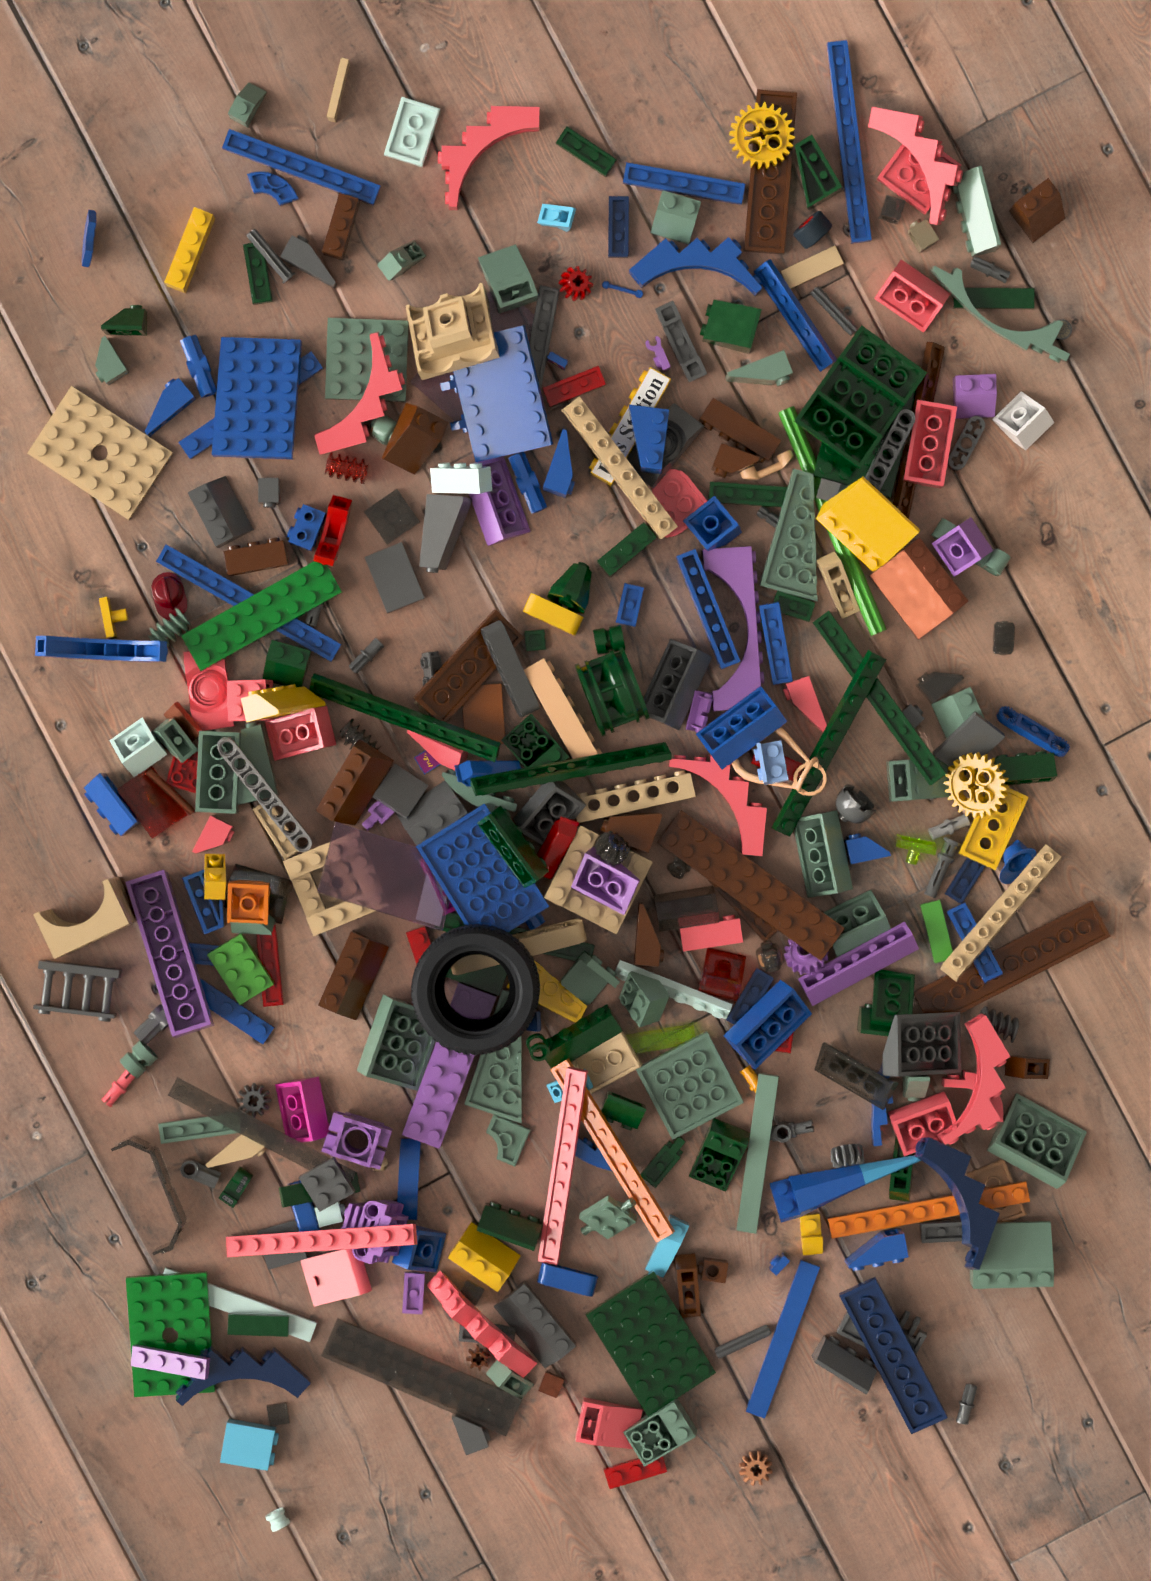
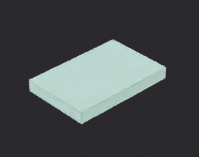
M402 97L384 156L423 168L440 108Z

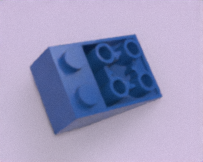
M900 1228L880 1231L845 1259L847 1267L849 1269L852 1268L853 1271L865 1269L864 1266L866 1265L879 1267L885 1265L884 1262L892 1261V1263L903 1262L904 1258L909 1257L904 1232Z

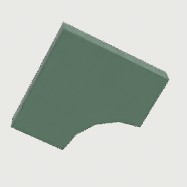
M493 1114L486 1133L492 1136L497 1143V1159L515 1167L531 1129Z

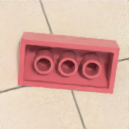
M917 400L915 423L912 427L903 480L939 489L944 486L957 406Z

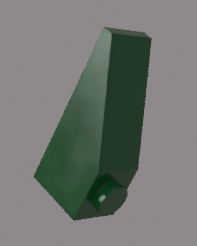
M895 1137L893 1159L907 1157L903 1155L899 1142ZM913 1164L891 1173L890 1200L910 1202Z

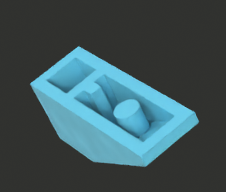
M671 1214L668 1221L675 1232L657 1242L645 1268L649 1272L653 1270L656 1275L664 1278L689 1228L688 1222Z

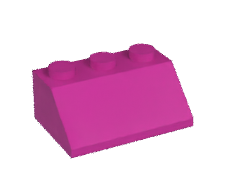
M319 1076L275 1084L287 1144L325 1138L330 1130H328L329 1123Z

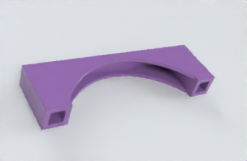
M751 546L718 548L710 551L702 550L704 571H709L716 575L734 592L744 610L747 622V644L743 658L732 677L721 688L712 691V699H714L712 701L713 711L729 710L760 687L761 684H764V672H760L759 664L763 663L762 651H758V643H761V631H757V623H760V613L756 611L755 603H759L758 591H754V583H757V571H753V563H756V553L752 551Z

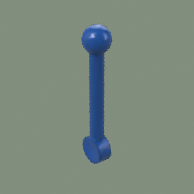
M608 281L602 283V287L605 289L612 288L633 294L636 298L643 296L641 290L626 289L612 285Z

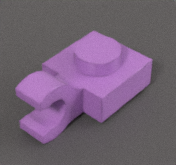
M656 336V346H651L648 340L645 342L648 350L655 353L656 357L653 358L656 368H661L663 373L670 370L671 367L662 349L661 340Z
M377 801L368 809L372 815L362 825L369 831L377 821L383 825L395 812Z

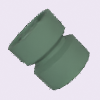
M139 1040L132 1047V1053L127 1052L120 1059V1063L135 1078H139L146 1071V1066H151L158 1059V1056L148 1045Z

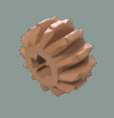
M750 1451V1458L743 1456L742 1459L745 1463H739V1467L742 1468L739 1474L744 1476V1482H748L751 1479L752 1486L755 1485L757 1480L759 1485H763L761 1479L769 1481L767 1474L773 1473V1470L769 1468L772 1466V1461H767V1454L761 1457V1452L757 1451L756 1456H754L753 1452ZM758 1465L760 1470L757 1469V1472H753L751 1467Z

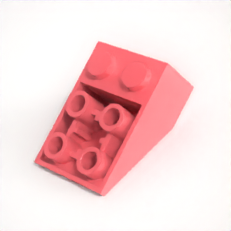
M584 1397L575 1436L576 1442L595 1446L633 1449L623 1432L641 1419L643 1409Z

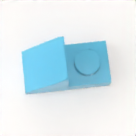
M542 204L537 223L543 226L557 227L568 232L571 229L576 209L573 207Z

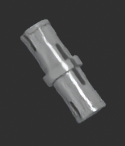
M964 813L954 819H946L944 823L935 827L928 828V832L934 841L944 835H952L954 831L963 827L970 826V822Z

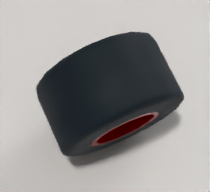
M817 211L806 219L795 230L793 235L805 249H808L828 233L832 228V223L821 211Z

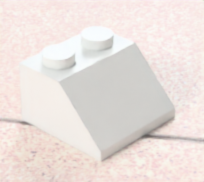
M1020 392L992 419L1014 443L1024 450H1027L1055 423L1046 408L1023 392Z

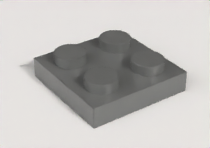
M335 1157L299 1176L301 1183L319 1212L355 1192L354 1187Z

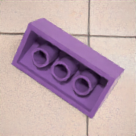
M504 456L476 462L482 463V466L491 467L492 491L480 494L469 493L487 546L531 532Z

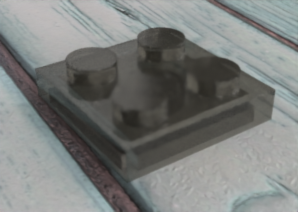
M395 489L364 511L387 545L420 523L398 489Z

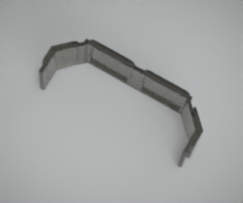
M131 1136L113 1146L111 1151L130 1145L150 1154L178 1224L171 1242L157 1247L152 1252L153 1255L164 1254L173 1250L177 1245L184 1229L182 1227L186 1223L187 1218L177 1192L171 1185V1177L159 1148L156 1145H149L150 1143L143 1139Z

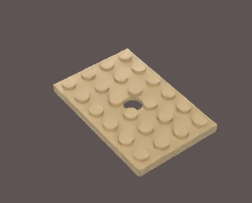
M71 386L27 454L130 520L170 460L173 452ZM98 445L105 446L108 451L106 459L101 461L95 460L92 454L93 449Z

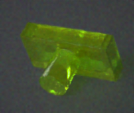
M896 834V847L908 849L907 863L917 865L920 852L931 855L936 854V842Z

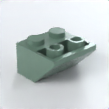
M631 971L628 973L619 999L621 1004L630 1013L631 1018L639 1027H643L660 1021L670 995L659 980Z

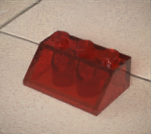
M151 766L150 768L157 773L154 767ZM148 768L119 787L117 791L150 837L155 839L185 818L187 813L146 775V772L150 769Z

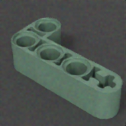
M941 518L931 536L937 540L957 526ZM995 548L993 549L994 551L975 564L994 576H1000L1011 557L1002 550Z

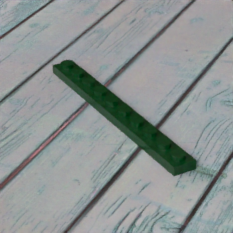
M827 611L812 623L853 678L863 657L831 612ZM877 677L866 698L922 776L932 786L947 775V773Z
M869 650L865 654L809 757L810 760L813 757H817L819 764L825 772L887 660ZM811 767L801 788L807 792H814L823 777L822 772L815 767ZM792 789L771 828L790 837L812 796H803L796 789Z
M316 673L311 677L309 690L319 697L487 760L496 762L501 745L498 741Z
M666 742L473 777L470 778V785L475 796H483L490 793L505 792L507 790L564 781L592 774H602L608 771L623 770L651 763H661L672 760V753Z

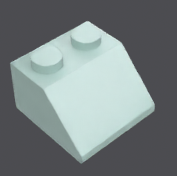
M143 717L109 740L121 763L133 777L144 772L167 755L162 744L153 734Z

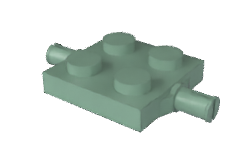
M609 1195L580 1212L579 1219L587 1224L581 1228V1233L587 1235L592 1231H597L608 1240L636 1223L637 1216L629 1210V1208L636 1205L635 1200L630 1198L621 1203Z

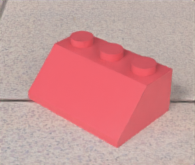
M901 259L874 299L924 333L951 293Z
M944 1091L887 1112L904 1156L916 1152V1144L921 1138L930 1137L941 1142L937 1135L956 1122L950 1101Z

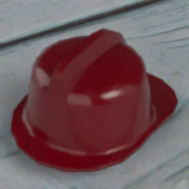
M170 572L159 574L151 585L152 596L158 614L167 620H170V613L175 616L177 615L176 608L185 614L187 598L181 579L176 574Z

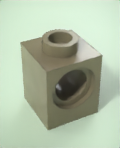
M918 219L910 224L911 228L907 233L919 253L938 242L939 238L927 219L923 221Z

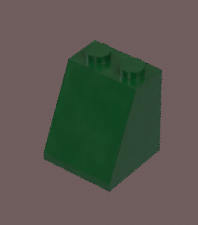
M713 300L712 305L708 304L705 314V316L709 317L707 324L703 323L700 335L703 336L702 341L749 354L762 309Z

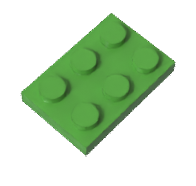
M243 933L238 934L207 954L239 1005L274 985V981Z

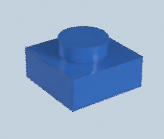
M784 1253L780 1256L777 1254L770 1261L771 1266L769 1268L777 1276L790 1260Z

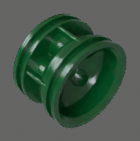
M623 647L618 648L619 652L615 654L612 650L604 656L590 661L586 660L584 661L585 665L581 667L579 663L575 664L579 680L602 737L606 736L605 732L608 730L614 733V728L634 720L640 723L639 718L642 717L645 720L650 719L642 693Z

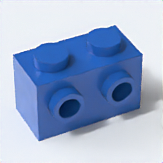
M305 504L302 505V508L298 507L294 519H297L295 526H291L287 537L290 538L288 542L313 552L327 514Z

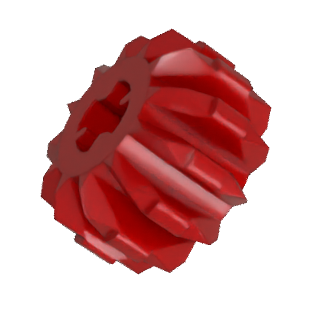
M576 266L574 269L569 267L567 272L561 274L562 279L559 280L558 284L563 286L560 292L567 293L565 298L571 296L572 301H576L578 298L584 300L585 295L588 296L591 293L590 288L593 287V283L589 282V280L592 279V276L585 275L587 269L581 272L579 266Z

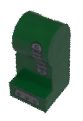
M239 1167L218 1199L234 1208L251 1181L253 1174Z

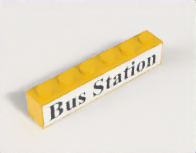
M651 367L648 371L644 370L639 378L640 386L638 389L634 387L629 396V399H631L629 405L656 408L671 378ZM626 405L623 406L619 413V416L622 418L618 424L614 422L609 431L611 439L626 458L635 445L628 410L629 405L628 407ZM594 458L589 467L592 470L590 475L612 486L615 480L599 459Z

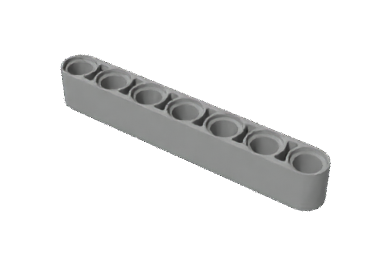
M229 737L221 738L217 744L220 755L295 849L299 852L308 851L312 846V840L308 833L235 741ZM230 742L233 746L232 750L229 752L222 751V744ZM237 758H243L245 765L237 768L234 766V761ZM256 774L258 779L256 783L250 784L246 781L247 776ZM262 790L270 792L268 799L263 800L259 797ZM279 805L283 808L280 815L272 814L274 806ZM288 821L295 823V828L292 831L284 829ZM301 837L308 839L307 844L303 847L297 845V840Z

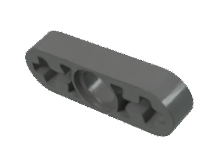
M973 416L967 421L949 455L948 466L950 469L958 471L966 465L985 429L983 418ZM977 420L981 428H977L974 431L973 435L977 436L975 439L971 434H966L965 432L966 430L971 432L973 426L970 423H974ZM963 438L971 440L972 446L969 449H964L961 446ZM958 448L959 451L967 453V456L963 454L960 458L962 464L954 466L952 457L956 458L959 452L956 451Z

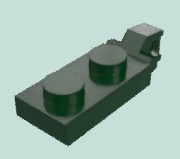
M679 1136L673 1143L668 1141L641 1172V1177L656 1188L681 1158L683 1151L680 1148L686 1141Z

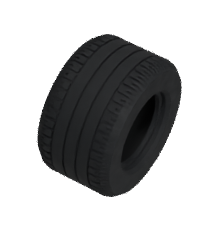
M485 924L459 926L435 939L419 959L411 983L412 1005L419 1023L422 1024V1028L427 1031L426 1033L430 1037H433L434 1041L439 1042L441 1046L467 1055L490 1054L511 1045L529 1027L539 1002V973L528 949L509 932ZM469 955H484L496 960L504 968L509 979V995L504 1006L494 1015L484 1019H470L460 1015L450 1006L445 995V979L448 971L454 963Z

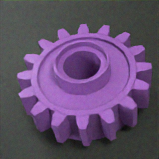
M788 940L789 946L784 948L786 952L784 957L787 966L792 967L794 973L798 971L800 975H803V973L811 975L815 971L819 972L818 969L821 967H825L824 961H828L827 954L820 961L810 953L804 955L808 953L806 950L792 940Z

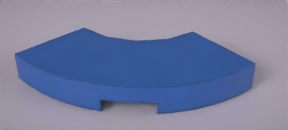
M252 172L247 174L254 194H268L276 199L280 206L299 200L293 187L281 177L269 172Z
M88 210L82 248L83 267L90 266L93 255L97 224L96 212L94 210Z

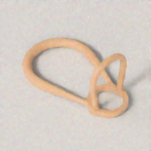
M782 727L775 730L774 732L806 762L795 771L794 783L792 785L784 782L770 785L796 789L803 796H815L821 793L826 786L827 775L819 764L818 758L813 757L810 760ZM738 758L731 763L734 770L745 780L764 784L763 780L759 781L758 775L746 771L741 766ZM811 767H815L822 772L823 783L818 790L807 792L801 787ZM802 769H804L803 773L801 774V776H800V778H799V780H798V782H797V778H798L799 773L801 772Z

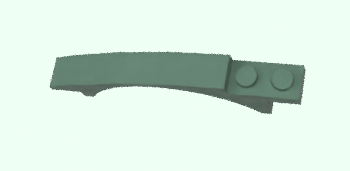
M936 266L931 267L930 271L941 285L951 293L966 311L991 331L1022 350H1027L1029 345H1032L1031 349L1040 354L1044 351L1050 355L1049 359L1057 363L1067 361L1070 354L1053 346L1063 322L1057 320L1042 328L1031 331H1013L999 327L984 318L971 303L964 288L962 270L953 268L950 274Z

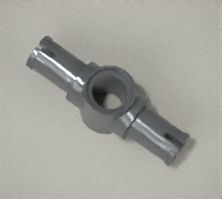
M811 1119L799 1123L779 1122L777 1125L772 1126L770 1141L784 1143L791 1138L797 1137V1135L814 1132L813 1121ZM781 1127L786 1128L789 1135H780L778 1129Z

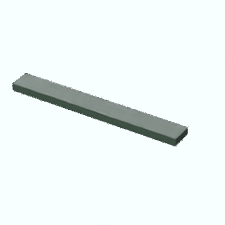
M760 1072L758 1075L737 1231L757 1233L779 1082L778 1075Z

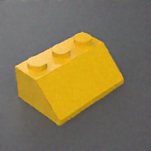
M472 1221L448 1254V1258L496 1292L503 1286L521 1257L520 1254L495 1237L477 1231V1225Z

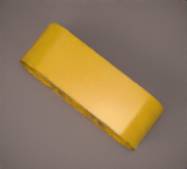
M533 593L530 594L523 609L524 613L576 636L584 618Z

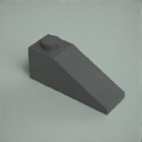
M292 235L280 256L281 259L335 289L337 286L336 282L308 244L309 241L300 235L297 238Z

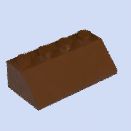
M359 739L348 754L316 811L333 822L355 826L394 760Z
M352 930L318 1006L344 1017L357 1020L389 946Z

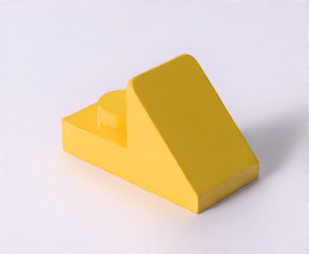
M806 1214L800 1217L802 1254H823L820 1214Z

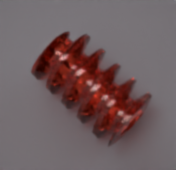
M330 452L326 463L325 475L328 472L329 477L333 478L336 473L339 480L344 475L345 481H349L352 476L354 483L360 478L361 484L364 485L369 463L365 465L364 458H362L360 463H357V457H354L352 462H350L349 455H346L344 460H342L341 454H338L335 459L333 452Z

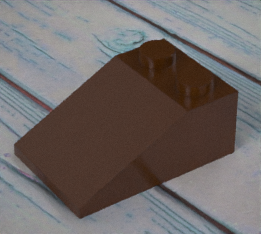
M406 403L381 459L415 475L442 440L449 422L419 406Z
M638 902L634 964L659 967V962L664 960V950L661 949L644 904Z

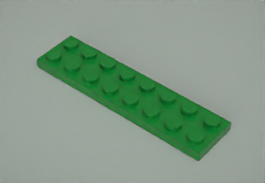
M314 561L181 635L202 672L343 592L329 567Z

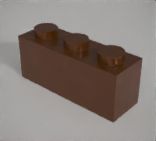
M339 193L322 249L323 255L344 260L360 205L359 198Z
M279 538L268 539V543L260 544L259 541L247 543L248 547L240 548V545L229 546L227 551H223L228 576L289 566L285 542L283 540L280 541Z

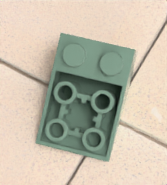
M516 244L478 257L499 314L537 301V290Z
M936 758L945 772L948 773L947 765ZM912 760L886 761L889 802L950 796L949 793L945 792L949 788L948 785L944 784L948 780L946 776L930 786Z
M677 1398L649 1417L646 1415L623 1433L645 1467L695 1438L697 1429Z

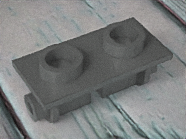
M439 651L422 653L420 665L424 671L423 686L436 673L435 670H439L442 667Z

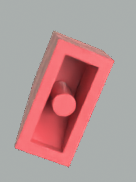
M211 815L192 852L200 853L224 845L226 841L230 843L235 833L232 831L234 826Z

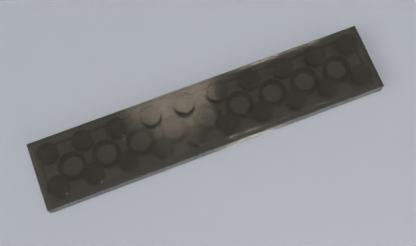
M339 1318L336 1320L321 1355L335 1363L504 1436L507 1435L522 1401L521 1397L513 1396L501 1388Z

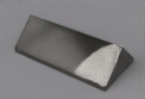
M824 1042L822 1044L814 1070L884 1110L899 1082L884 1076L880 1071L831 1043Z

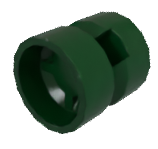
M621 625L611 626L609 630L605 628L593 630L597 655L607 654L610 650L618 652L620 647H623L625 650Z

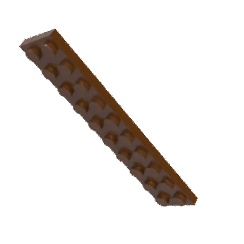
M682 810L657 842L820 961L823 960L845 929Z
M1089 901L991 951L1003 975L984 984L974 963H972L957 982L950 976L945 975L914 991V996L923 1014L960 1012L961 1014L1111 936L1093 901Z

